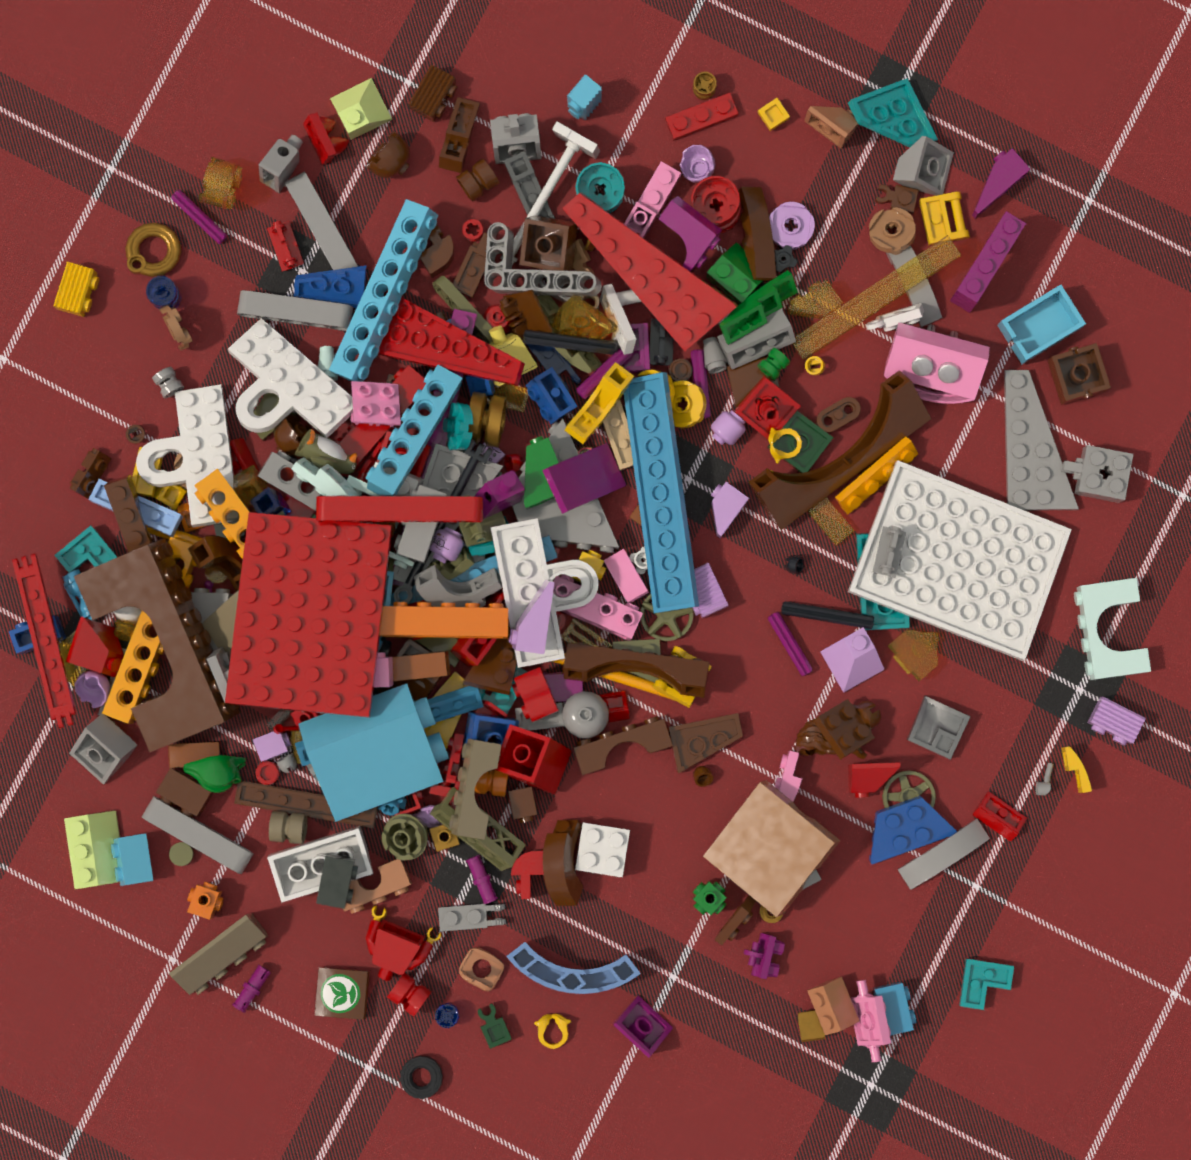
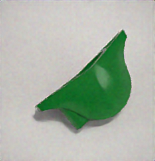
M227 755L211 756L184 764L183 769L184 772L196 778L204 789L220 793L231 788L233 783L241 782L239 770L245 766L246 758Z

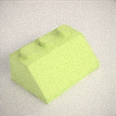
M109 811L64 818L74 888L81 889L117 883L115 877V868L118 867L117 859L113 858L111 852V844H114L113 839L120 838L117 812Z

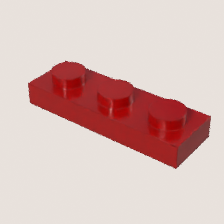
M727 93L665 117V121L674 141L737 117L738 111L731 94Z

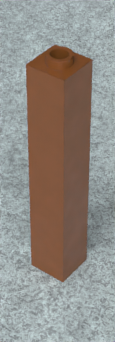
M448 651L391 656L393 658V681L448 676L451 674Z

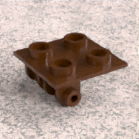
M532 289L504 295L503 299L499 301L501 304L499 307L506 317V321L514 319L509 324V327H514L511 329L513 334L518 335L522 342L525 330L553 331L549 324V319L544 314L539 300Z

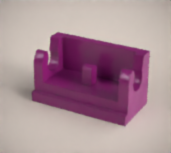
M648 323L630 324L636 337L633 355L623 365L624 369L631 374H639L645 370H650Z

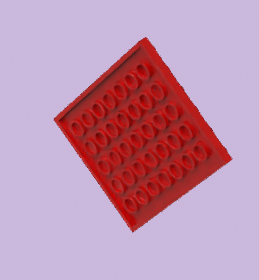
M248 513L225 697L226 704L370 718L392 535L391 525L349 521L333 522L330 520L318 522L316 518Z

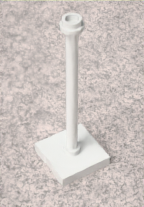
M556 122L552 130L556 137L567 142L565 145L567 148L526 218L540 214L574 153H578L580 150L596 159L600 153L597 144L563 124ZM524 223L514 238L512 265L518 260L515 258V255L522 245Z

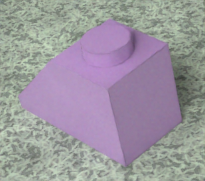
M725 482L723 487L718 484L711 494L714 497L711 504L716 535L719 538L722 537L749 499L727 482Z

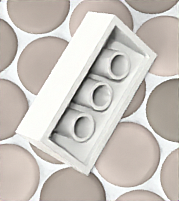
M361 826L269 854L267 858L281 902L319 891L325 856L327 854L355 859L354 865L358 866L356 879L373 874Z

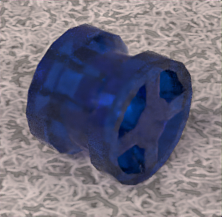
M444 1003L436 1010L435 1020L439 1026L450 1028L458 1022L459 1010L454 1004Z

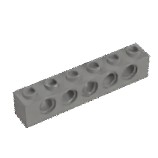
M280 450L277 454L271 452L257 476L316 511V497L322 495L315 490V486L310 493H304L301 490V483L303 481L296 476L294 471L291 480H282L280 477L281 470L285 467L292 468L294 464L289 462L291 457Z

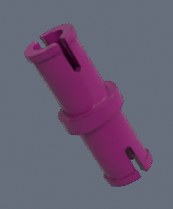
M476 855L467 859L466 863H468L474 880L472 882L474 885H477L483 904H487L498 899L489 880L491 876L487 874L481 856Z
M258 964L249 981L244 982L242 985L244 988L232 1005L245 1013L256 995L259 996L261 993L259 990L271 972Z

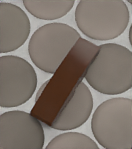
M741 187L738 192L743 213L739 217L746 235L742 240L753 279L771 281L776 278L775 252L763 191L761 187Z

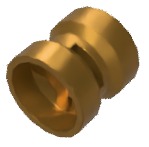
M700 72L695 76L693 93L698 99L708 100L713 97L717 82L713 74Z

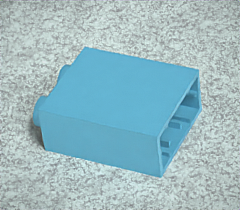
M407 684L374 695L372 697L370 718L323 714L298 723L306 753L335 822L444 782L437 763L448 760L449 757L440 732L427 736L424 728L436 724L426 697L414 701Z

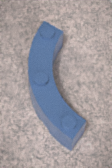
M526 942L506 956L517 969L533 981L545 987L566 993L589 994L607 991L619 987L641 974L627 955L603 967L585 970L555 965L538 955Z

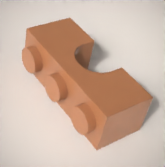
M397 859L378 867L381 874V883L376 889H366L361 884L359 878L352 880L350 884V889H354L351 904H346L345 909H343L344 912L350 910L351 914L365 909L363 904L372 901L373 905L387 900L385 895L394 892L395 896L409 891L407 886L411 885L412 882L403 860Z

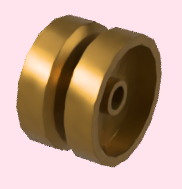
M473 392L470 402L473 425L469 424L468 432H473L472 439L476 440V444L481 441L483 431H485L486 446L498 448L506 420V396L494 395L491 398L489 409H487L486 394Z

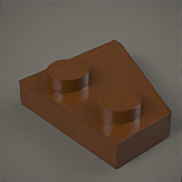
M748 894L745 901L721 928L715 938V941L720 945H723L727 939L732 941L740 931L737 928L740 923L745 925L752 917L751 909L756 902L753 897Z

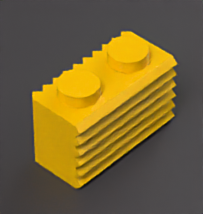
M67 262L53 306L57 310L84 317L85 312H89L92 305V299H90L92 290H96L99 283L97 272L92 268Z

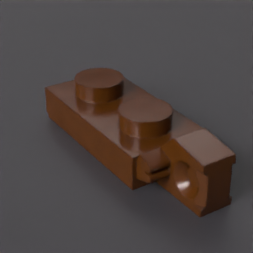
M487 233L483 234L479 243L474 242L472 246L470 245L453 282V285L460 293L474 298L485 274Z

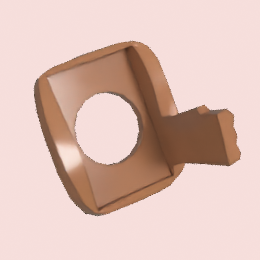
M471 948L460 965L459 974L468 983L488 992L498 982L504 970V964L486 950ZM479 959L487 960L491 965V972L485 978H479L473 973V964Z

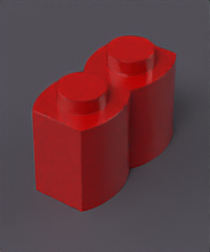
M541 667L514 678L515 683L512 684L516 697L521 696L524 705L521 706V709L526 719L530 718L532 722H535L559 711Z

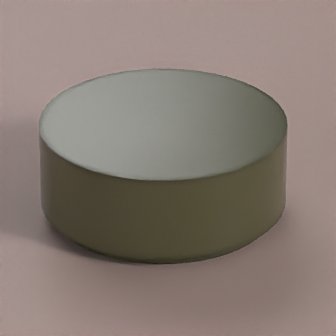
M184 842L176 843L170 849V860L177 866L188 865L193 860L194 850Z

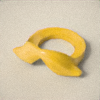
M771 428L768 441L770 443L771 455L778 464L781 459L795 457L800 452L802 445L799 434L793 429L775 430ZM790 434L795 437L797 447L793 452L785 453L774 448L773 443L781 436Z
M546 1014L534 1022L538 1027V1038L542 1045L556 1049L567 1041L568 1024L571 1023V1020L566 1019L560 1014ZM552 1018L555 1019L563 1034L561 1041L556 1044L548 1043L543 1036Z

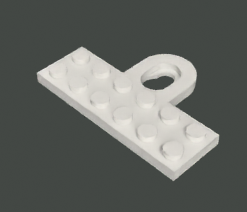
M262 318L228 348L229 353L258 378L241 394L236 403L238 420L247 430L256 433L267 432L275 428L295 410L325 438H328L353 413L352 396ZM266 393L276 394L279 397V402L273 410L263 416L254 414V409L262 395Z
M221 385L175 392L180 436L153 440L147 443L139 451L136 460L140 476L146 483L152 486L166 487L186 483L191 525L193 528L216 524L208 513L212 510L207 502L202 505L194 494L197 491L194 486L218 468L236 493L224 395ZM169 452H178L182 455L183 463L177 470L167 472L165 470H157L154 466L157 459L163 458ZM221 492L216 493L212 499L213 503L216 505L224 503L225 494ZM233 511L227 515V522L239 520V513Z
M538 518L490 527L505 605L508 608L510 629H515V623L545 580L553 581L560 574L578 577L581 580V587L567 597H558L553 593L545 653L538 654L516 651L514 649L518 668L564 659L556 612L588 604L595 597L598 590L596 572L589 564L580 560H567L546 564Z

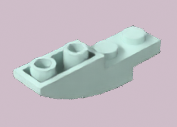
M303 457L296 461L291 468L296 472V476L300 480L311 483L315 486V490L323 496H358L348 481L329 464L319 469Z

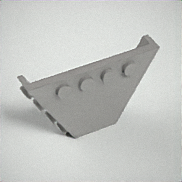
M563 419L560 423L556 421L548 431L551 434L549 436L550 443L559 463L579 455L570 434L564 431L566 425ZM526 461L520 469L522 474L519 476V480L524 488ZM523 495L521 502L512 506L518 522L538 518L541 538L550 535L553 545L556 547L566 548L567 544L577 545V549L591 550L592 546L600 547L601 552L614 553V549H619L598 498L563 514L556 499L527 510L524 505Z

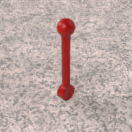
M277 724L273 728L276 734H280L283 731L300 730L298 726H282L281 724Z

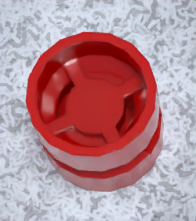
M405 972L387 998L396 1005L402 1004L403 1010L414 1017L432 991L422 984L417 986L415 984L416 980Z

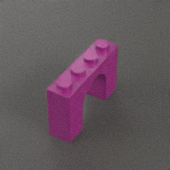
M678 196L671 200L659 217V220L683 239L687 250L683 266L691 272L696 267L701 268L708 258L705 254L709 248L713 250L721 240L718 236L722 230Z
M1007 211L1004 213L972 267L950 300L952 303L969 313L971 312L1026 225L1025 222Z

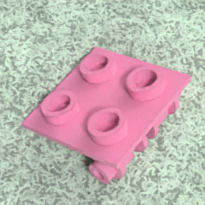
M351 382L353 413H351L350 417L351 422H354L355 425L368 423L369 426L376 424V426L390 425V427L401 425L398 384Z

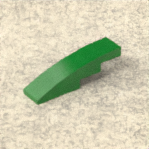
M788 270L751 294L719 324L726 344L729 345L766 324L767 316L783 308L782 301L798 293L793 275Z

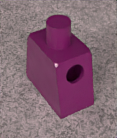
M514 471L507 472L485 483L474 496L483 497V520L520 503L525 488Z

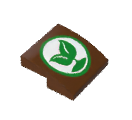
M319 967L315 1015L366 1019L370 971Z

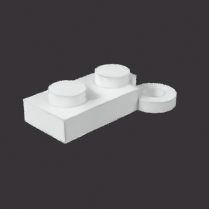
M922 303L877 316L876 320L866 324V328L871 330L883 327L884 331H891L897 328L898 322H906L907 325L914 324L920 321L924 314Z

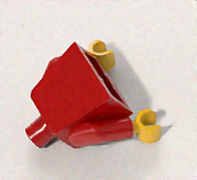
M376 905L372 908L374 919L370 921L366 934V943L369 953L373 956L372 963L381 967L378 973L379 978L390 981L394 973L403 975L406 970H413L424 963L433 948V942L440 939L441 932H439L436 939H432L430 937L432 927L426 933L427 940L423 941L425 936L384 920L387 916L385 907L383 914L376 916Z

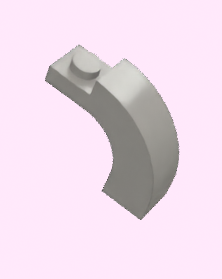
M435 565L414 576L417 591L426 602L431 603L434 607H441V603H456L455 607H465V603H479V607L482 608L486 606L485 597L496 593L502 588L499 573L495 568L466 582H454L446 579Z

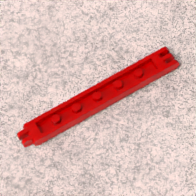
M34 553L31 554L32 564H29L27 556L21 557L22 567H20L18 558L12 559L50 716L52 720H57L60 729L65 727L64 717H66L68 726L74 725L72 715H76V710L38 557Z

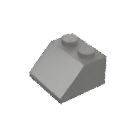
M101 714L85 727L69 754L104 785L130 757L137 744L116 726L112 720Z

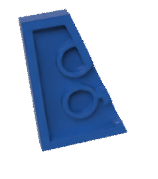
M367 265L296 275L294 297L346 304L357 308L365 291Z

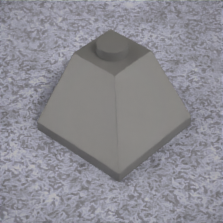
M922 136L899 157L893 181L904 187L917 189L920 192L935 196L942 195L954 152L927 136Z

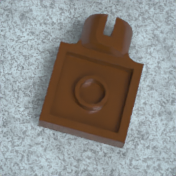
M846 699L813 720L840 760L875 738L871 729L880 723L881 713L880 710L874 713L870 711V709L876 706L873 702L862 701L857 705H853Z

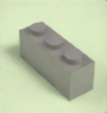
M782 309L767 316L766 324L729 345L726 344L723 334L717 336L720 347L732 370L767 355L772 348L781 349L796 342L792 326Z
M419 485L418 490L413 489L411 496H447V494ZM402 522L401 525L405 526L403 535L398 534L394 544V548L397 549V555L425 564L438 522Z

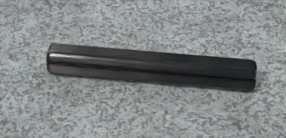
M525 330L523 335V342L526 344L613 355L616 350V342L610 340Z
M787 601L783 602L781 608L783 615L860 628L864 627L866 629H872L874 626V616Z

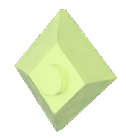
M372 78L330 98L351 140L392 120Z

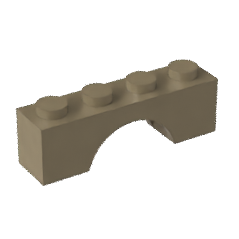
M468 739L467 743L464 744L462 749L464 763L458 772L460 786L459 791H456L454 795L455 814L451 816L449 827L452 829L451 834L485 840L489 816L478 807L474 791L477 781L484 773L497 769L501 744Z

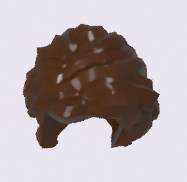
M814 719L806 722L797 734L794 749L800 755L812 756L813 754L825 755L826 753L835 755L836 753L814 723ZM862 747L851 753L860 759H864L868 755L862 750Z

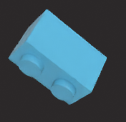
M146 834L113 839L114 844H111V852L113 858L117 859L118 867L115 868V877L117 882L120 881V886L153 881Z

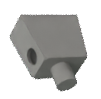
M291 135L287 142L282 139L276 141L258 165L260 182L278 193L281 192L285 186L284 182L288 181L299 164V148L303 144L300 138Z

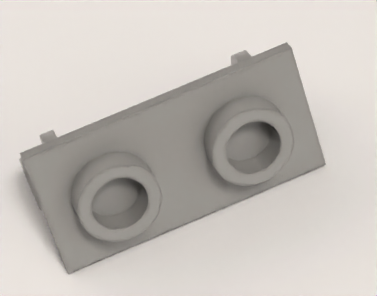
M883 526L872 572L896 578L906 532L901 531V528Z

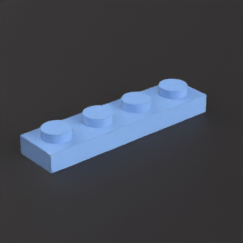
M98 479L89 500L113 511L104 488L107 482ZM138 496L145 525L173 537L183 516Z

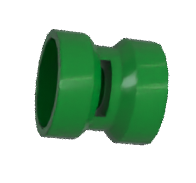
M772 348L768 352V358L761 360L757 366L762 373L775 381L779 377L781 369H785L790 364V360L781 351Z

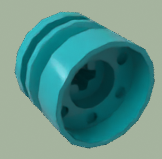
M599 162L585 167L577 177L575 186L576 195L582 192L610 214L617 210L623 201L625 191L623 177L610 164ZM598 186L599 188H602L604 186L605 195H595V187Z

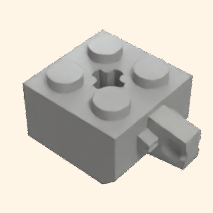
M524 113L518 116V114L508 115V117L499 116L494 120H490L496 164H503V160L523 151L526 152L529 160L542 159L537 115Z
M1086 445L1083 447L1081 458H1076V462H1063L1061 472L1074 474L1073 479L1077 480L1075 494L1121 503L1126 498L1133 454ZM1105 470L1108 477L1103 479V475L1099 474V472Z

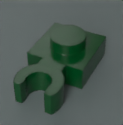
M493 1003L489 1004L491 1008V1014L489 1015L483 1014L481 1008L478 1009L479 1017L486 1021V1024L481 1026V1030L490 1049L512 1039L503 1017L496 1019V1007Z

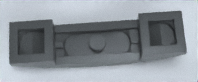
M523 151L503 161L528 216L542 189L534 174L528 156ZM546 201L538 216L555 219Z

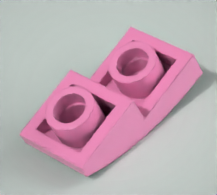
M625 549L604 560L627 603H632L649 593Z

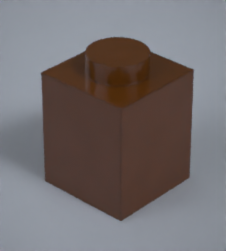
M532 787L508 791L513 818L519 819L520 823L533 821V815H538Z

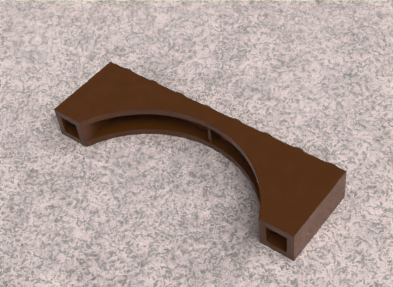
M899 370L880 384L879 401L871 422L857 442L843 455L823 467L804 473L786 474L767 468L748 483L770 519L782 530L884 455L905 436L908 437L918 428L922 427L931 417L912 381Z

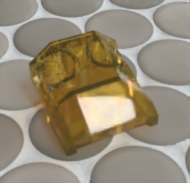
M573 295L559 308L553 319L552 328L557 330L558 334L603 340L611 332L617 330V325L598 309L583 301L580 296Z

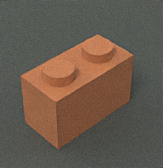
M842 977L825 981L807 990L825 1035L842 1031L859 1022Z

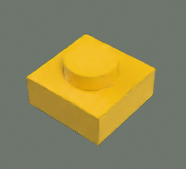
M778 98L766 104L757 112L770 131L790 119L789 114Z

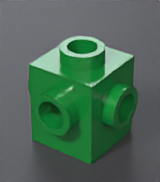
M709 881L705 884L701 882L693 891L695 896L692 899L696 902L693 906L703 915L706 912L710 915L714 912L719 914L726 906L724 900L727 897L723 895L726 890L716 881L713 884ZM708 894L714 895L712 903H707L705 900Z

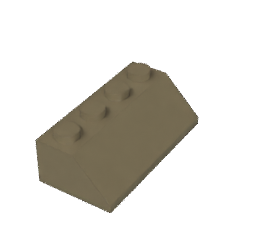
M253 913L246 914L176 967L169 975L189 995L194 992L199 995L209 987L207 982L214 977L216 980H219L227 974L228 970L226 968L232 963L237 966L247 958L245 953L252 948L254 951H257L265 945L266 941L264 939L269 935Z

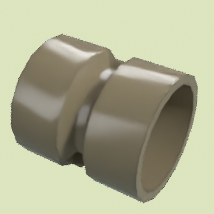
M272 811L269 822V840L271 842L283 843L288 839L293 844H304L307 833V814L293 812L288 816L287 812Z

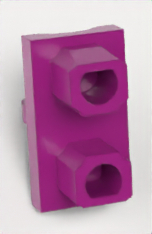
M760 933L759 942H753L752 949H744L743 953L750 956L748 965L753 966L751 975L762 979L777 977L779 964L771 963L772 954L782 955L785 943L777 940L774 936Z

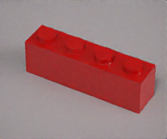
M502 588L492 594L486 601V606L482 608H489L491 603L504 604L503 608H506ZM459 638L450 652L465 665L478 666L497 639Z

